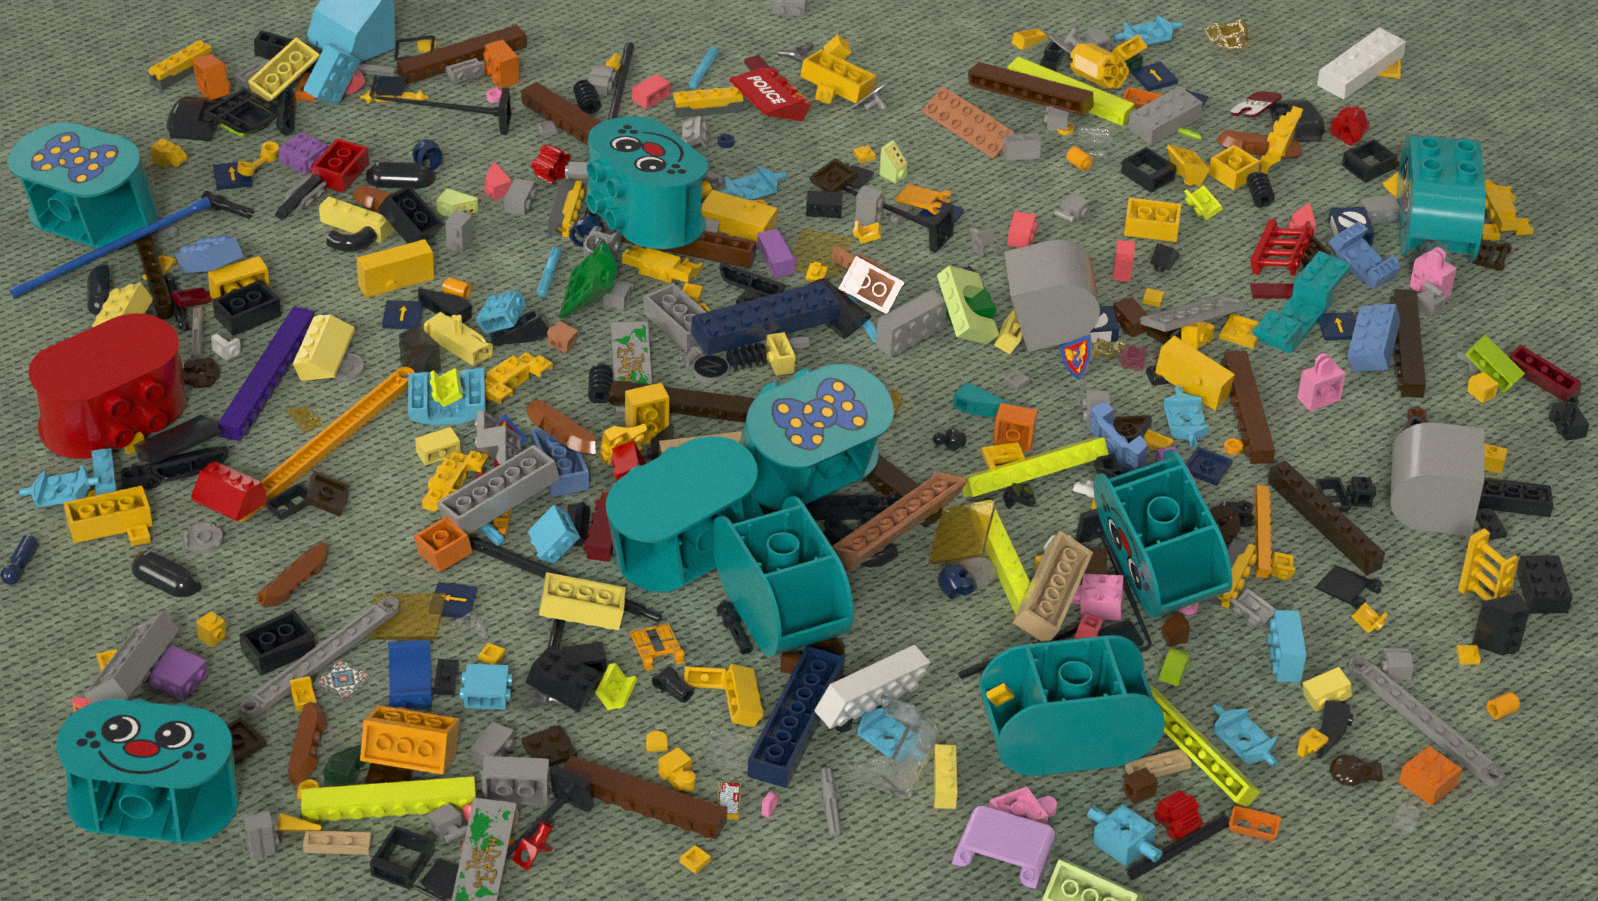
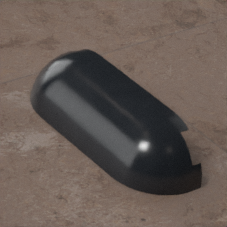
M378 162L366 172V181L371 186L378 188H404L410 185L413 189H421L432 185L436 179L435 172H432L422 163Z
M720 262L719 270L721 276L726 283L764 297L783 292L786 288V285Z
M104 264L95 267L89 273L87 279V308L89 312L96 316L100 313L103 304L109 297V266Z
M217 446L171 456L158 463H151L150 466L159 478L166 481H174L199 475L201 470L215 461L223 464L228 456V448Z
M146 550L139 553L133 560V575L137 579L175 597H188L202 589L200 583L196 584L190 576L191 572L188 569L154 552Z

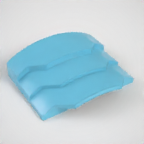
M484 368L459 371L463 397L445 407L439 402H435L431 395L433 390L430 384V372L409 373V420L428 425L461 424L475 420L477 418V411L484 410L486 412Z

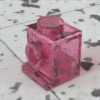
M1126 345L1125 349H1121L1119 354V360H1122L1121 367L1143 371L1148 347L1138 348Z

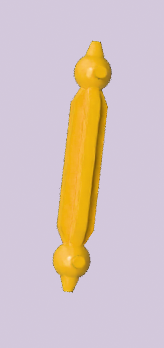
M367 90V93L360 96L367 104H370L373 100L376 102H393L371 98L369 95L370 90ZM419 90L417 94L403 92L401 96H396V98L424 101L429 99V96L424 95L422 90ZM376 93L373 94L374 96L395 98V96L376 95Z

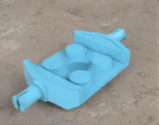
M1158 15L1154 22L1129 26L1127 22H1124L1123 33L1114 34L1113 39L1115 41L1124 39L1126 42L1139 34L1146 45L1170 41L1173 29L1182 28L1181 21L1171 23Z
M760 166L758 167V173L732 181L725 177V189L719 192L747 200L758 199L777 193L778 180L787 178V173L785 171L773 173Z
M1179 385V387L1176 386L1174 388L1176 394L1165 398L1163 403L1170 434L1175 439L1189 440L1190 446L1193 447L1194 445L1196 447L1198 445L1196 438H1203L1208 434L1209 424H1206L1201 397L1184 394L1182 386Z
M83 465L80 466L79 472L48 476L44 471L31 487L20 488L19 494L21 497L32 495L37 507L63 504V502L85 498L88 489L92 485L102 484V478L100 476L90 478Z
M1219 703L1212 706V710L1220 716L1214 724L1213 732L1243 762L1252 764L1265 760L1272 768L1278 765L1279 761L1271 755L1276 746L1277 738H1269L1247 716L1248 710L1246 708L1227 711ZM1245 737L1249 739V741H1241L1239 738Z
M886 706L861 714L862 720L858 726L857 734L890 760L899 762L913 756L922 763L926 759V755L918 750L922 732L918 731L915 734L889 714V707ZM889 735L893 736L894 739H885L884 737Z

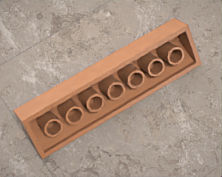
M938 472L833 545L832 548L841 560L845 571H854L857 566L870 560L874 554L884 550L890 543L897 541L900 536L911 531L917 524L924 522L931 514L938 512L941 507L951 503L968 482L967 478Z

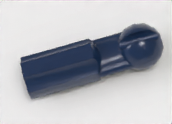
M31 535L23 536L10 557L12 564L7 565L1 571L0 576L4 583L13 585L18 582L21 577L19 569L26 567L39 545L35 537Z

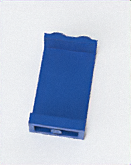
M430 640L388 642L390 707H403L406 709L432 707Z

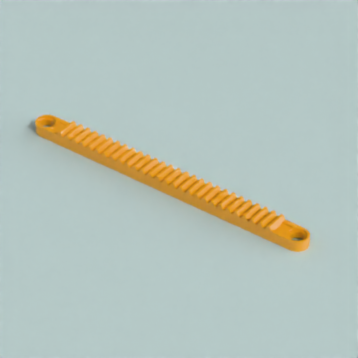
M402 367L395 371L261 480L267 499L270 500L284 492L286 488H289L291 484L296 482V479L299 480L301 475L304 476L306 471H310L311 467H315L317 462L320 463L322 458H326L327 454H331L332 450H335L337 446H340L342 442H345L347 438L355 434L357 429L360 430L362 425L365 426L367 421L370 422L372 417H376L377 413H380L382 409H385L387 405H390L392 401L400 397L401 393L408 388L409 377L402 378L401 376H409V373H415L414 370L409 367ZM263 504L262 506H260L259 508H257L256 510H254L238 522L248 520L260 509H264L265 504Z

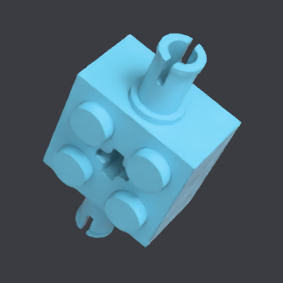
M1123 804L1109 815L1096 806L1089 810L1087 817L1098 823L1094 827L1093 844L1127 867L1141 854H1144L1153 862H1157L1160 859L1162 850L1153 846L1155 825Z

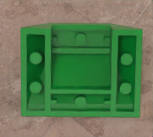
M602 242L571 271L559 318L571 315L613 290V282L617 276L618 264L605 242Z

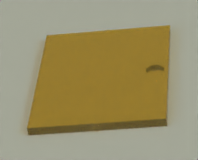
M802 229L792 255H795L797 265L794 266L795 271L807 273L810 263L819 262L822 263V266L828 267L826 276L840 278L843 266L832 260L833 247L837 245L849 252L854 238Z
M996 501L943 509L929 564L983 557Z
M445 593L374 594L372 605L379 603L382 598L385 599V597L389 598L391 596V598L395 597L399 600L400 610L363 639H436L446 598ZM387 605L385 607L386 609L387 607L390 609V607L392 608V606L394 605Z

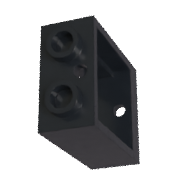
M1372 139L1344 152L1342 166L1364 183H1367L1395 170L1398 156L1377 140ZM1373 156L1380 162L1370 166L1363 159Z
M1148 147L1122 160L1121 174L1150 193L1175 179L1176 165ZM1146 164L1156 170V172L1148 175L1138 167Z
M394 826L370 861L371 876L410 890L434 855V839ZM398 845L420 853L410 869L387 861Z

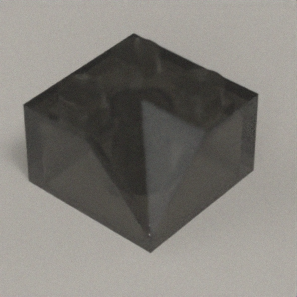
M418 325L399 334V360L403 367L412 368L415 373L431 372L433 370L436 373L441 372L440 347L432 337Z

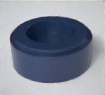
M722 134L718 137V146L731 148L735 144V138L730 134Z

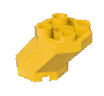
M1093 43L1077 44L1070 53V58H1073V63H1070L1071 69L1077 77H1083L1103 88H1120L1129 74V69L1120 55H1114Z

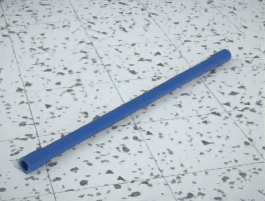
M204 197L177 212L66 264L9 289L10 293L15 299L42 284L157 230L209 208L211 203L207 197Z

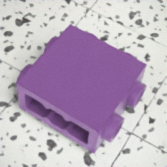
M301 132L278 148L279 162L294 168L298 172L307 174L311 171V166L328 149V144Z
M172 645L159 658V662L150 669L151 673L148 675L149 686L153 689L160 690L171 697L184 701L207 678L206 660Z

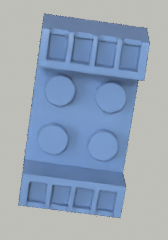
M1357 222L1335 235L1328 243L1335 250L1339 259L1351 264L1350 271L1360 281L1375 289L1397 276L1401 265L1394 256L1384 261L1363 239L1368 229L1360 222Z
M1102 402L1091 407L1090 431L1095 437H1105L1108 454H1115L1119 467L1132 471L1145 467L1147 461V443L1139 436L1128 443L1123 435L1120 436L1113 426L1114 409L1107 403Z

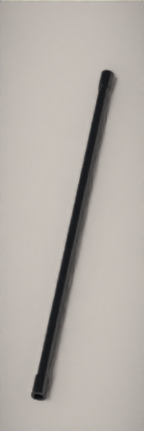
M626 42L624 45L623 57L608 120L618 116L628 68L634 50L632 42ZM587 207L585 211V216H595L596 213L593 214Z

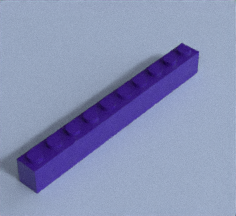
M293 306L219 420L218 428L222 433L219 437L241 441L244 435H248L249 427L252 423L256 422L259 411H263L266 400L271 398L272 391L275 387L279 386L280 379L286 375L289 364H293L295 355L299 351L315 316L314 311Z

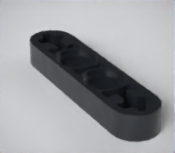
M288 88L283 90L277 99V129L284 136H288L294 131L295 96Z
M316 173L313 174L279 207L275 216L283 221L300 205L306 195L320 185L322 178Z

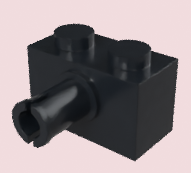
M1569 396L1565 402L1553 403L1549 413L1550 421L1554 422L1559 435H1562L1565 441L1585 438L1590 425L1578 408L1579 400L1575 396Z

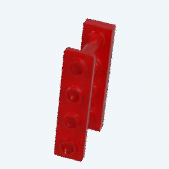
M1269 219L1250 260L1253 274L1260 275L1265 266L1289 267L1290 274L1295 275L1297 269L1300 268L1301 260L1305 257L1306 249L1309 248L1310 240L1314 237V228L1311 227V222L1306 221L1303 229H1285L1277 227L1276 219ZM1279 235L1300 236L1299 239H1276ZM1274 246H1295L1294 249H1272ZM1270 256H1291L1289 260L1267 259Z

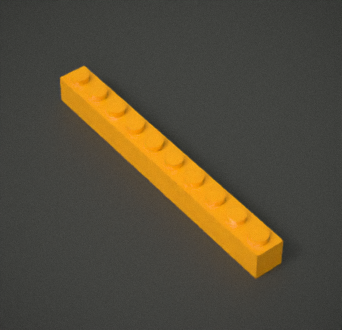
M1257 484L1254 491L1255 554L1258 555L1255 563V577L1268 578L1269 574H1272V550H1270L1272 542H1270L1272 533H1270L1271 508H1269L1271 492H1269L1268 486Z

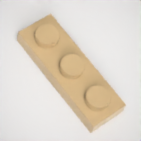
M1177 749L1125 764V770L1129 775L1147 768L1155 777H1160L1191 769L1192 763L1182 749Z
M305 831L303 853L369 855L371 832Z

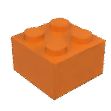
M503 39L486 44L485 52L483 53L485 74L490 76L493 83L497 84L501 89L519 84L518 56Z
M212 54L192 59L198 90L203 95L213 100L230 94V82L226 78L227 67L224 62Z
M1000 403L995 420L993 445L1018 442L1022 451L1030 452L1035 438L1038 410Z
M447 516L414 535L418 553L439 572L473 553L468 535Z
M1428 746L1403 765L1399 783L1432 806L1459 784L1462 768L1431 746Z

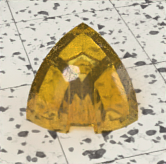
M1243 20L1229 25L1218 22L1204 28L1208 38L1222 48L1231 50L1241 49L1248 44L1247 24Z

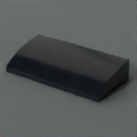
M825 278L811 282L810 284L823 281L840 302L838 320L826 323V325L843 339L848 338L871 318L869 313Z
M199 415L134 444V448L140 460L155 464L222 433L210 419Z
M1484 478L1478 509L1493 507L1494 511L1551 517L1553 508L1551 486Z

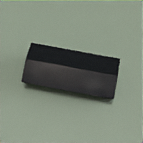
M583 501L578 504H568L567 512L580 536L572 545L575 547L583 545L585 539L587 540L590 508Z

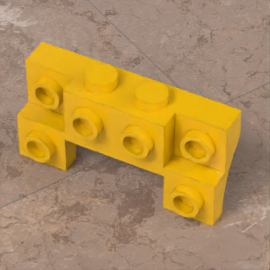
M1293 106L1291 112H1287L1286 116L1281 115L1279 121H1275L1273 126L1274 132H1270L1267 142H1270L1268 151L1260 159L1259 165H1262L1260 172L1267 174L1270 166L1281 161V157L1285 156L1295 135L1297 122L1302 117L1303 109Z
M1485 180V211L1492 224H1497L1501 232L1514 231L1516 236L1533 234L1534 228L1530 227L1528 218L1515 217L1517 210L1512 202H1515L1516 195L1512 194L1511 186H1499L1490 180Z
M639 245L632 249H626L622 254L623 264L639 268V274L667 283H672L674 279L688 283L692 277L696 278L703 268V262L695 264L689 262V258H686L681 263V257L661 252L654 248H641Z
M527 352L518 358L512 355L486 373L485 400H491L500 405L502 399L508 395L510 397L513 396L514 388L529 379V373L541 377L542 372L546 369H553V363L541 355L534 357Z
M643 423L632 428L613 426L605 430L598 456L604 465H613L611 461L613 456L612 448L634 440L640 453H642L643 448L640 442L646 438L645 436L648 431L646 425Z
M472 450L468 455L453 451L449 459L445 458L442 464L438 465L435 475L429 479L428 488L430 489L422 500L423 509L439 510L437 502L461 488L467 478V471L482 472L485 462L489 461V455Z

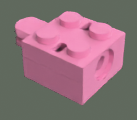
M1435 247L1415 259L1410 287L1420 293L1426 290L1423 284L1425 281H1428L1444 292L1443 296L1447 298L1452 293L1457 268L1445 261L1446 253L1444 250Z
M1327 353L1320 354L1316 357L1314 367L1302 371L1297 398L1309 411L1340 401L1346 373Z
M1083 574L1082 585L1078 586L1071 604H1080L1081 618L1085 612L1103 620L1121 621L1124 594L1123 575Z
M1026 786L991 799L989 808L1047 825L1048 818L1056 815L1057 802L1051 796L1036 799Z

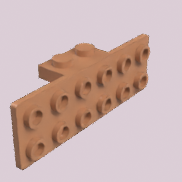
M944 86L939 89L922 109V113L992 159H995L1003 149V135L1015 134L1012 130L996 121L989 113L985 114L978 106L971 105Z

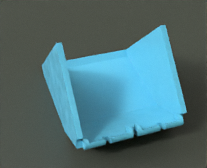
M321 0L315 7L307 32V36H309L308 42L322 51L326 44L347 51L360 59V62L395 49L394 0Z

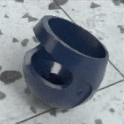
M424 139L419 141L412 151L415 163L423 164V160L430 159V167L428 168L431 171L435 170L442 162V151L439 145L432 140Z
M592 215L580 218L570 228V240L576 246L583 247L584 243L575 238L574 229H576L579 237L585 238L584 236L589 235L594 226H600L603 231L601 221Z
M949 564L939 573L938 585L941 591L950 599H955L957 594L967 596L977 588L976 580L967 577L968 570L962 565Z

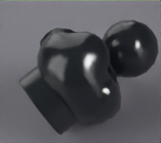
M951 428L945 434L936 433L933 436V442L938 446L944 444L950 451H956L960 447L965 446L966 435L964 432Z

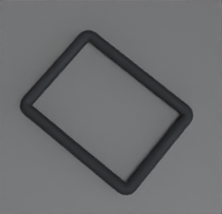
M435 36L398 39L395 46L394 60L399 61L412 57H398L400 42L431 39L430 51L434 50Z

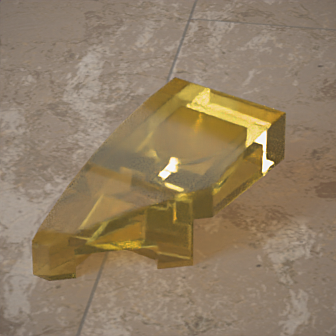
M1097 338L1092 354L1112 358L1129 352L1131 346L1118 340L1114 345Z
M286 406L287 413L304 433L321 426L320 419L309 412L307 406H302L298 409Z

